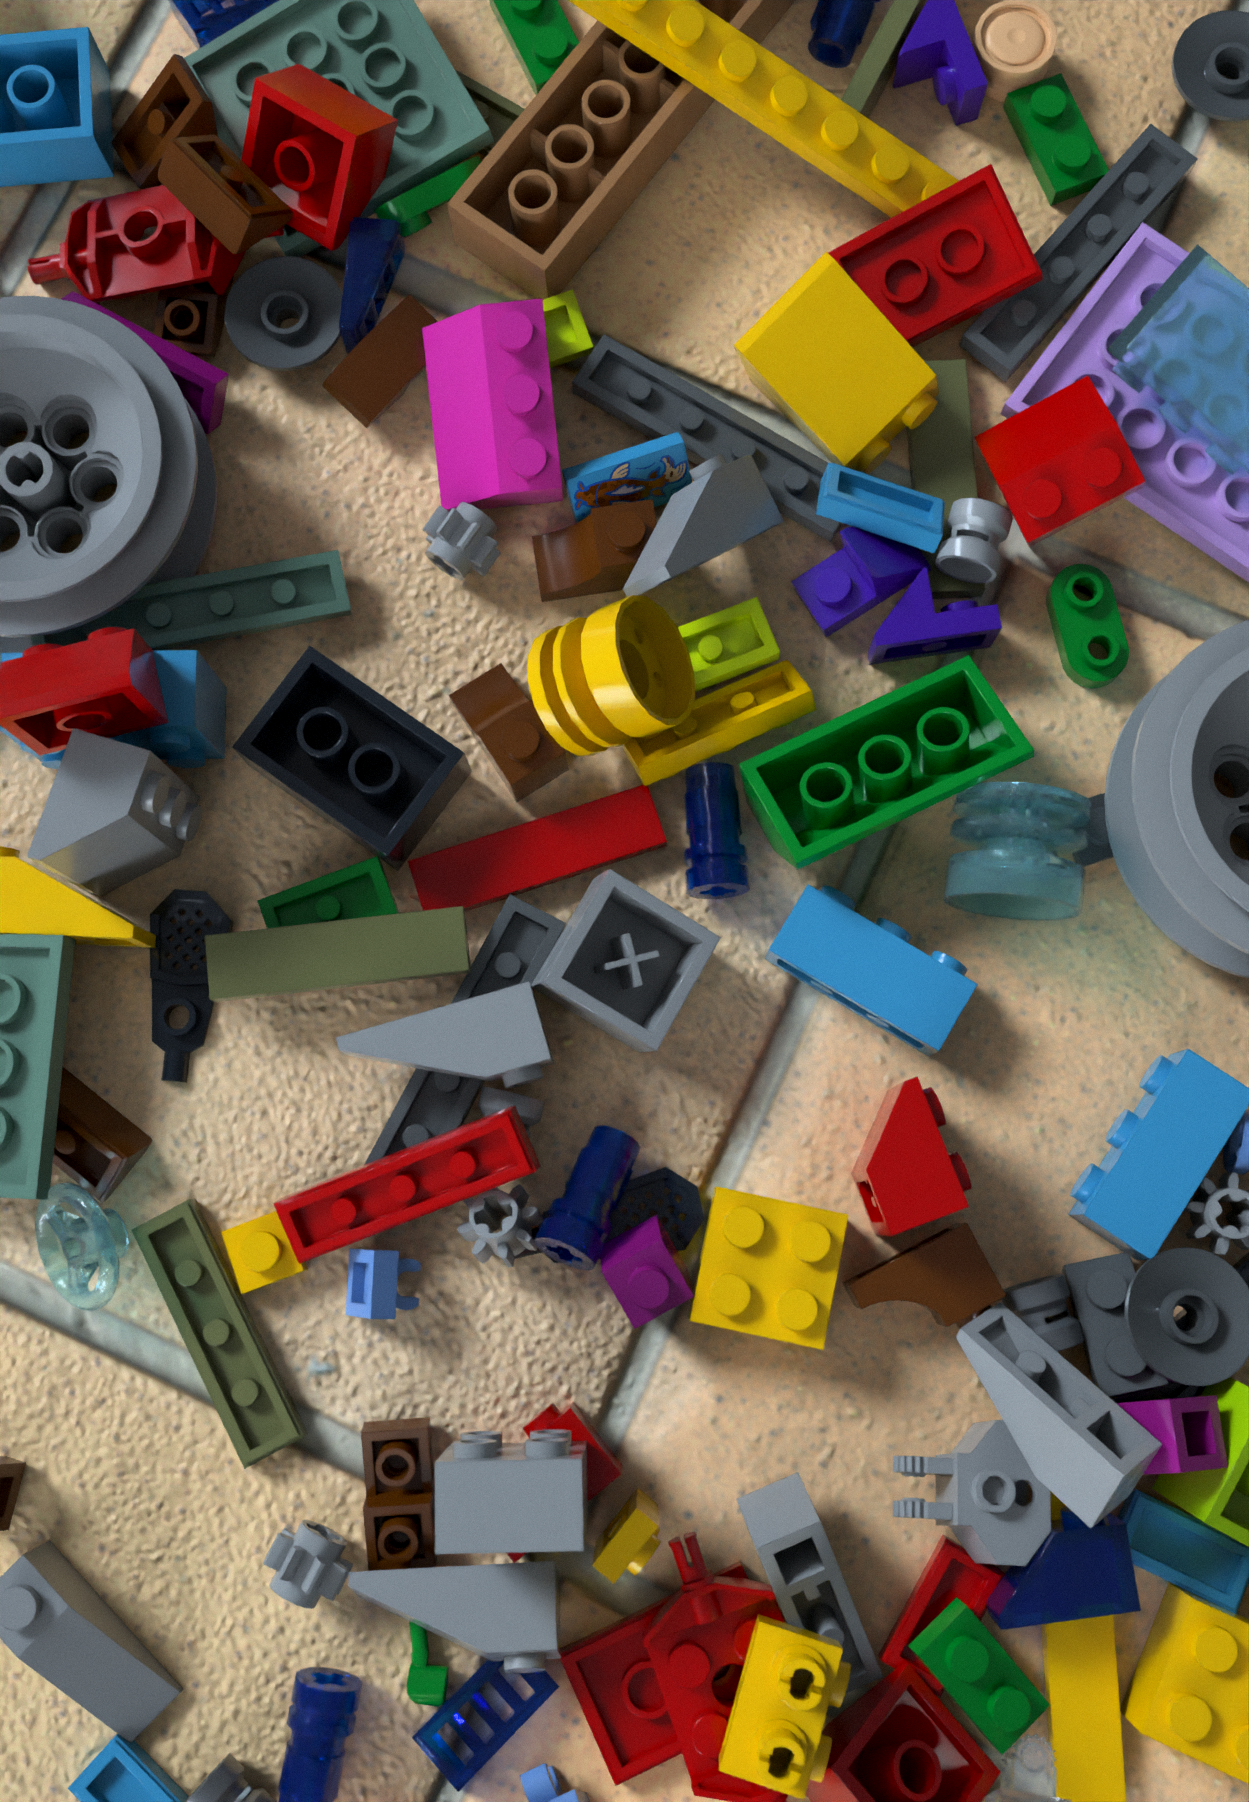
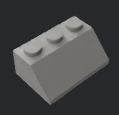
M73 728L27 857L86 892L102 897L181 855L185 840L192 841L200 826L202 818V807L198 805L200 797L150 750Z

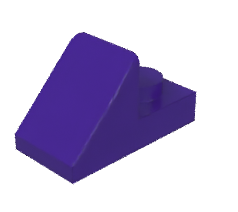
M927 0L900 50L892 86L893 88H900L932 78L938 102L940 105L947 104L954 124L958 126L978 119L988 83L955 1Z
M853 526L847 527L840 531L844 548L791 581L795 592L827 638L911 584L923 568L926 567L927 571L930 572L931 566L920 550Z
M925 567L874 634L867 653L869 665L991 648L1002 629L998 604L978 607L976 601L964 600L942 607L939 613H935L928 571Z

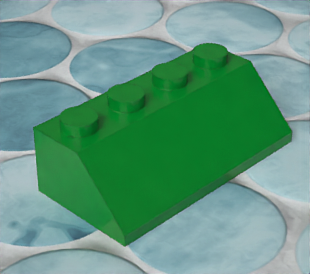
M968 655L740 763L739 768L746 802L773 850L798 870L1034 757V749Z

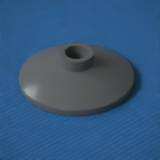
M1224 10L1213 12L1197 19L1182 33L1173 52L1172 75L1179 93L1195 110L1213 119L1229 122L1249 120V13ZM1222 75H1226V76H1228V77L1231 78V79H1227V78L1223 77Z
M281 256L253 265L236 280L228 294L224 315L226 329L231 341L247 360L268 370L294 371L318 362L334 348L344 329L346 310L337 282L324 268L304 258ZM295 318L299 320L293 327L280 328L282 322L286 319Z
M1182 1247L1156 1254L1155 1257L1148 1259L1137 1270L1126 1293L1125 1322L1129 1338L1135 1350L1153 1371L1163 1378L1181 1385L1207 1386L1222 1382L1241 1369L1249 1358V1288L1241 1275L1228 1262L1209 1251ZM1176 1306L1182 1307L1188 1314L1189 1323L1185 1330L1179 1329L1175 1324L1173 1311Z

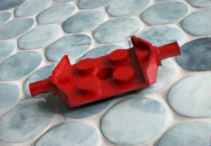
M164 185L85 202L71 212L66 241L60 243V253L40 258H29L28 272L31 280L36 285L64 278L72 280L83 297L98 305L104 301L205 281L210 283L217 295H223L246 251L239 254L231 253ZM284 225L265 238L283 236ZM157 226L152 236L146 240L136 242L143 236L146 228Z
M696 1532L684 1534L691 1562H688L680 1536H677L668 1541V1545L671 1547L682 1579L679 1581L681 1588L660 1608L644 1629L642 1641L644 1647H647L691 1778L694 1796L729 1802H787L788 1794L719 1771V1755L734 1700L722 1698L712 1687L714 1675L721 1667L728 1664L744 1666L758 1614L784 1622L772 1586L746 1578L714 1576L712 1569L707 1570L696 1538Z

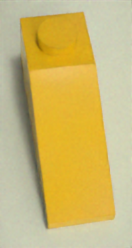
M0 846V934L65 935L76 939L75 945L155 948V934L48 872L19 859V850Z

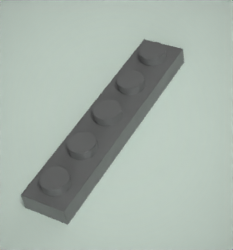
M1150 124L1034 254L1042 271L1043 280L984 310L963 334L959 346L1006 382L1116 258L1141 223L1146 224L1191 173L1198 158Z
M603 334L573 379L572 391L575 395L654 440L679 432L685 443L688 460L696 465H700L720 454L723 455L727 464L751 454L779 512L829 542L833 540L843 524L816 514L820 483L828 462L607 335Z
M510 894L471 965V973L466 974L451 1004L528 981L532 985L567 924ZM416 1068L365 1164L461 1127L485 1081Z

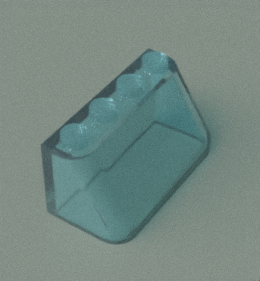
M1197 244L1107 350L1119 360L1112 370L1125 383L1138 393L1148 385L1165 400L1158 411L1185 434L1195 426L1212 441L1205 449V452L1215 462L1232 475L1240 467L1249 474V288Z

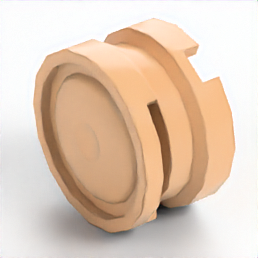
M1004 0L990 6L980 16L973 35L972 46L988 83L985 96L1005 102L1007 93L1045 79L1051 58L1057 46V28L1051 16L1039 5L1026 0Z

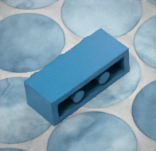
M808 884L770 946L765 960L926 1056L930 1057L939 1052L978 985L965 977L968 969L958 960L943 952L933 951L932 955L929 956L909 944L912 938L911 935L897 924L884 918H878L873 923L853 911L856 903L841 891L827 885H823L819 891Z
M1190 1049L1172 1053L1168 1058L1160 1055L1154 1060L1139 1084V1087L1146 1091L1134 1112L1125 1109L1118 1116L1105 1138V1141L1112 1145L1099 1167L1091 1163L1082 1172L1070 1193V1196L1077 1201L1068 1215L1121 1251H1129L1130 1256L1136 1260H1148L1155 1257L1249 1106L1248 1087Z

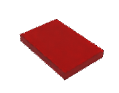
M992 164L828 252L912 348L1043 280L1042 271Z
M741 1560L713 1574L714 1576L749 1579ZM675 1593L561 1648L560 1660L615 1786L682 1754L647 1647H644L642 1641L644 1629L660 1608ZM728 1664L716 1672L712 1681V1687L719 1696L727 1700H735L743 1667L737 1664Z

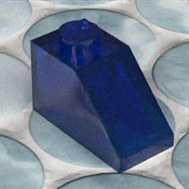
M1068 1507L1060 1509L1061 1519L1051 1520V1532L1027 1565L1010 1566L987 1599L989 1616L1001 1630L1141 1611L1126 1523L1109 1513L1095 1526L1090 1528Z

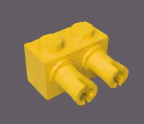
M760 1614L757 1615L719 1755V1771L802 1800L805 1799L809 1779L819 1783L822 1782L832 1744V1737L821 1734L828 1706L841 1707L851 1671V1664L841 1661L843 1648L838 1640Z

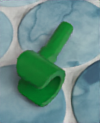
M409 1621L412 1663L407 1679V1694L416 1704L440 1706L446 1699L449 1667L428 1664L430 1649L427 1630Z

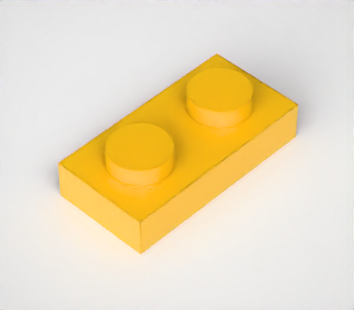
M638 1487L596 1540L592 1566L613 1584L616 1583L626 1569L636 1576L650 1560L661 1542L657 1538L660 1532V1528H658V1504Z

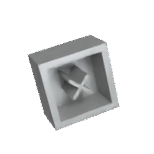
M609 869L594 877L531 986L536 991L637 1052L657 1051L721 937Z
M545 1429L531 1431L530 1439L520 1443H502V1432L500 1431L463 1432L460 1434V1440L450 1444L435 1461V1554L584 1551L588 1531L587 1441H572L571 1430Z

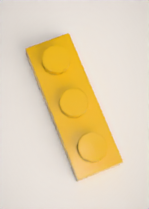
M786 659L694 700L691 714L680 725L647 737H632L622 746L644 786H647L660 779L672 777L681 770L716 754L728 752L737 745L772 729L786 726L793 720L817 709L812 690L789 660Z

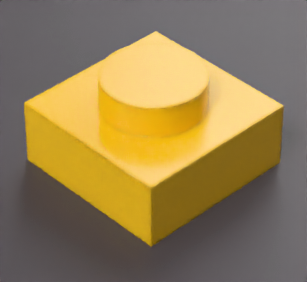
M276 1211L221 1231L241 1294L252 1292L308 1270L306 1262L298 1263Z

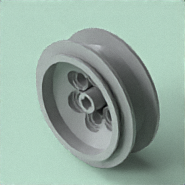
M8 296L0 298V546L8 535L20 532L18 543L12 549L0 552L1 655V653H23V651L32 647L31 637L59 633L100 618L123 604L144 585L194 576L209 546L216 518L217 476L209 441L199 419L184 398L179 385L166 364L135 332L114 318L79 303L51 297ZM27 431V436L23 442L8 447L10 439L15 434ZM81 433H90L87 441L81 447L68 449L70 441L75 436ZM117 484L116 492L111 498L103 502H94L96 494L102 487ZM75 534H83L82 542L77 549L70 553H61V547L67 538Z
M1249 620L1231 626L1204 641L1141 699L1129 715L1115 743L1106 775L1104 797L1105 821L1113 856L1127 888L1140 908L1170 940L1189 954L1213 967L1245 978H1249V857L1247 861L1235 855L1230 847L1229 840L1231 834L1237 835L1245 841L1249 850ZM1214 774H1220L1229 780L1233 788V798L1226 797L1217 790L1213 781Z

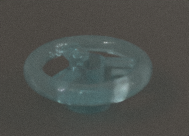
M69 1182L57 1183L50 1187L48 1200H40L37 1206L35 1232L40 1258L50 1281L68 1303L85 1311L98 1310L108 1304L116 1292L119 1281V1259L127 1254L129 1248L128 1232L120 1215L111 1208L102 1209L95 1198L84 1188ZM62 1202L70 1204L82 1217L64 1211L60 1204ZM56 1235L61 1241L62 1250L68 1262V1269L61 1256ZM99 1266L96 1287L89 1291L88 1283Z

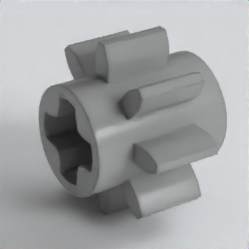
M460 502L457 508H452L450 512L439 505L422 529L428 534L425 539L431 543L425 552L428 559L443 572L458 580H464L468 573L471 574L473 570L484 577L501 554L496 549L499 543L492 539L498 531L497 525L484 512L466 502Z
M1234 1172L1222 1174L1219 1179L1218 1189L1211 1180L1204 1177L1197 1188L1199 1194L1192 1202H1188L1183 1210L1190 1212V1219L1193 1224L1187 1230L1186 1237L1197 1239L1206 1236L1211 1238L1209 1248L1210 1252L1215 1255H1226L1230 1239L1240 1249L1249 1250V1190L1238 1189L1239 1178L1238 1174ZM1219 1202H1229L1231 1204L1232 1210L1226 1215L1229 1225H1218L1215 1219L1222 1213Z
M516 1185L509 1194L495 1187L482 1193L476 1199L467 1198L464 1200V1203L470 1209L469 1222L461 1224L457 1229L466 1241H477L473 1246L472 1254L482 1264L487 1262L494 1253L500 1256L510 1268L514 1266V1256L520 1254L526 1248L536 1251L538 1248L531 1238L532 1226L539 1225L544 1219L537 1207H525L529 1195L521 1185ZM508 1215L509 1217H506L502 1220V1230L497 1233H493L492 1231L499 1229V1218Z
M302 1520L296 1533L288 1528H283L281 1533L278 1532L263 1562L264 1565L277 1570L269 1584L270 1588L283 1599L308 1609L315 1608L321 1595L334 1601L353 1566V1563L340 1558L347 1545V1541L332 1529L311 1520Z

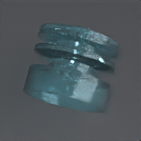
M1029 782L978 783L955 794L952 810L961 818L954 820L951 824L950 836L955 841L978 850H968L952 854L947 859L943 901L947 905L965 912L1007 919L1040 921L1063 920L1079 916L1083 911L1086 870L1082 865L1058 856L1080 852L1088 846L1089 835L1084 829L1079 827L1085 826L1091 820L1092 804L1089 799L1071 790Z

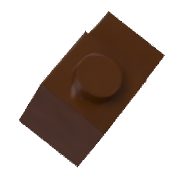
M653 499L591 508V514L574 525L554 532L532 536L541 601L547 602L623 590L657 524Z
M502 663L449 695L457 712L516 802H519L569 770L566 751L546 730L534 707L533 701L531 699L528 700Z
M955 1223L842 1282L853 1305L857 1308L864 1309L870 1305L886 1301L914 1302L929 1310L937 1324L949 1327L956 1323L959 1330L992 1308V1303L1006 1297L968 1223Z

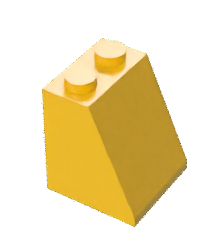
M827 252L734 344L751 382L832 463L859 472L862 470L865 474L875 470L886 459L892 450V446L889 443L906 426L911 430L918 427L928 418L937 405V400L934 399L939 394L937 375Z

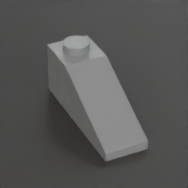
M720 454L689 471L694 482L671 496L623 588L626 597L641 595L784 522L751 454L728 464L723 455Z
M529 981L336 1037L339 1050L352 1057L489 1082L503 1079L505 1089L526 1085L544 1078L541 1068L554 1064L534 990Z
M1001 1302L960 1328L956 1336L957 1341L1035 1477L1090 1528L1095 1526L1129 1497L1162 1443Z
M799 1473L792 1474L737 1498L736 1500L787 1624L839 1641L843 1648L841 1661L851 1664L846 1693L882 1678L883 1675L822 1523Z
M50 1540L23 1554L0 1577V1639L18 1659L129 1743L184 1690Z
M555 1561L349 1572L348 1587L360 1598L493 1662L504 1661V1672L506 1673L541 1672L546 1670L545 1659L561 1658L559 1571Z

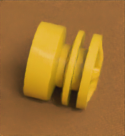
M631 595L599 608L587 618L578 617L570 620L564 626L558 625L548 629L534 639L528 654V684L534 707L550 735L562 748L576 756H593L605 752L609 747L624 745L632 737H647L680 725L691 714L695 699V678L688 648L677 625L667 612L647 596Z

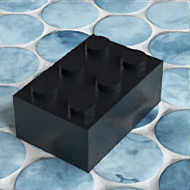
M311 646L306 649L232 746L249 767L397 871H399L472 772L463 751Z

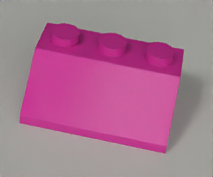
M543 299L480 304L422 328L441 507L450 512L452 508L456 509L460 502L469 503L479 510L562 502V479Z

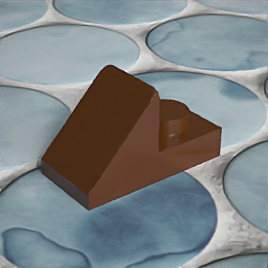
M173 54L111 141L113 148L139 189L162 185L158 179V170L169 139L215 134L218 137L212 102L183 56Z

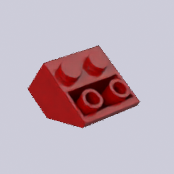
M918 1076L887 1090L851 1172L875 1235L893 1236L969 1207L964 1195L965 1191L972 1189L969 1174L957 1151L947 1152L938 1129L946 1125L941 1103L932 1087L922 1089Z

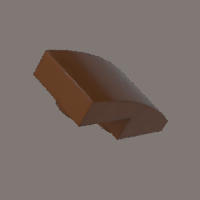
M233 277L223 295H217L208 281L159 290L154 334L190 354L215 357L225 322V304L232 287Z
M409 294L338 364L324 380L322 387L363 426L368 428L404 395L410 383L426 369L422 328L438 321Z
M430 1417L364 1422L361 1430L366 1487L363 1517L368 1571L436 1567L435 1488Z

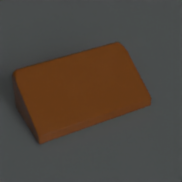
M215 134L169 139L158 170L159 181L231 253L239 254L248 250L291 221L293 212Z
M63 1067L53 1164L103 1203L147 1151L152 1143V1138Z

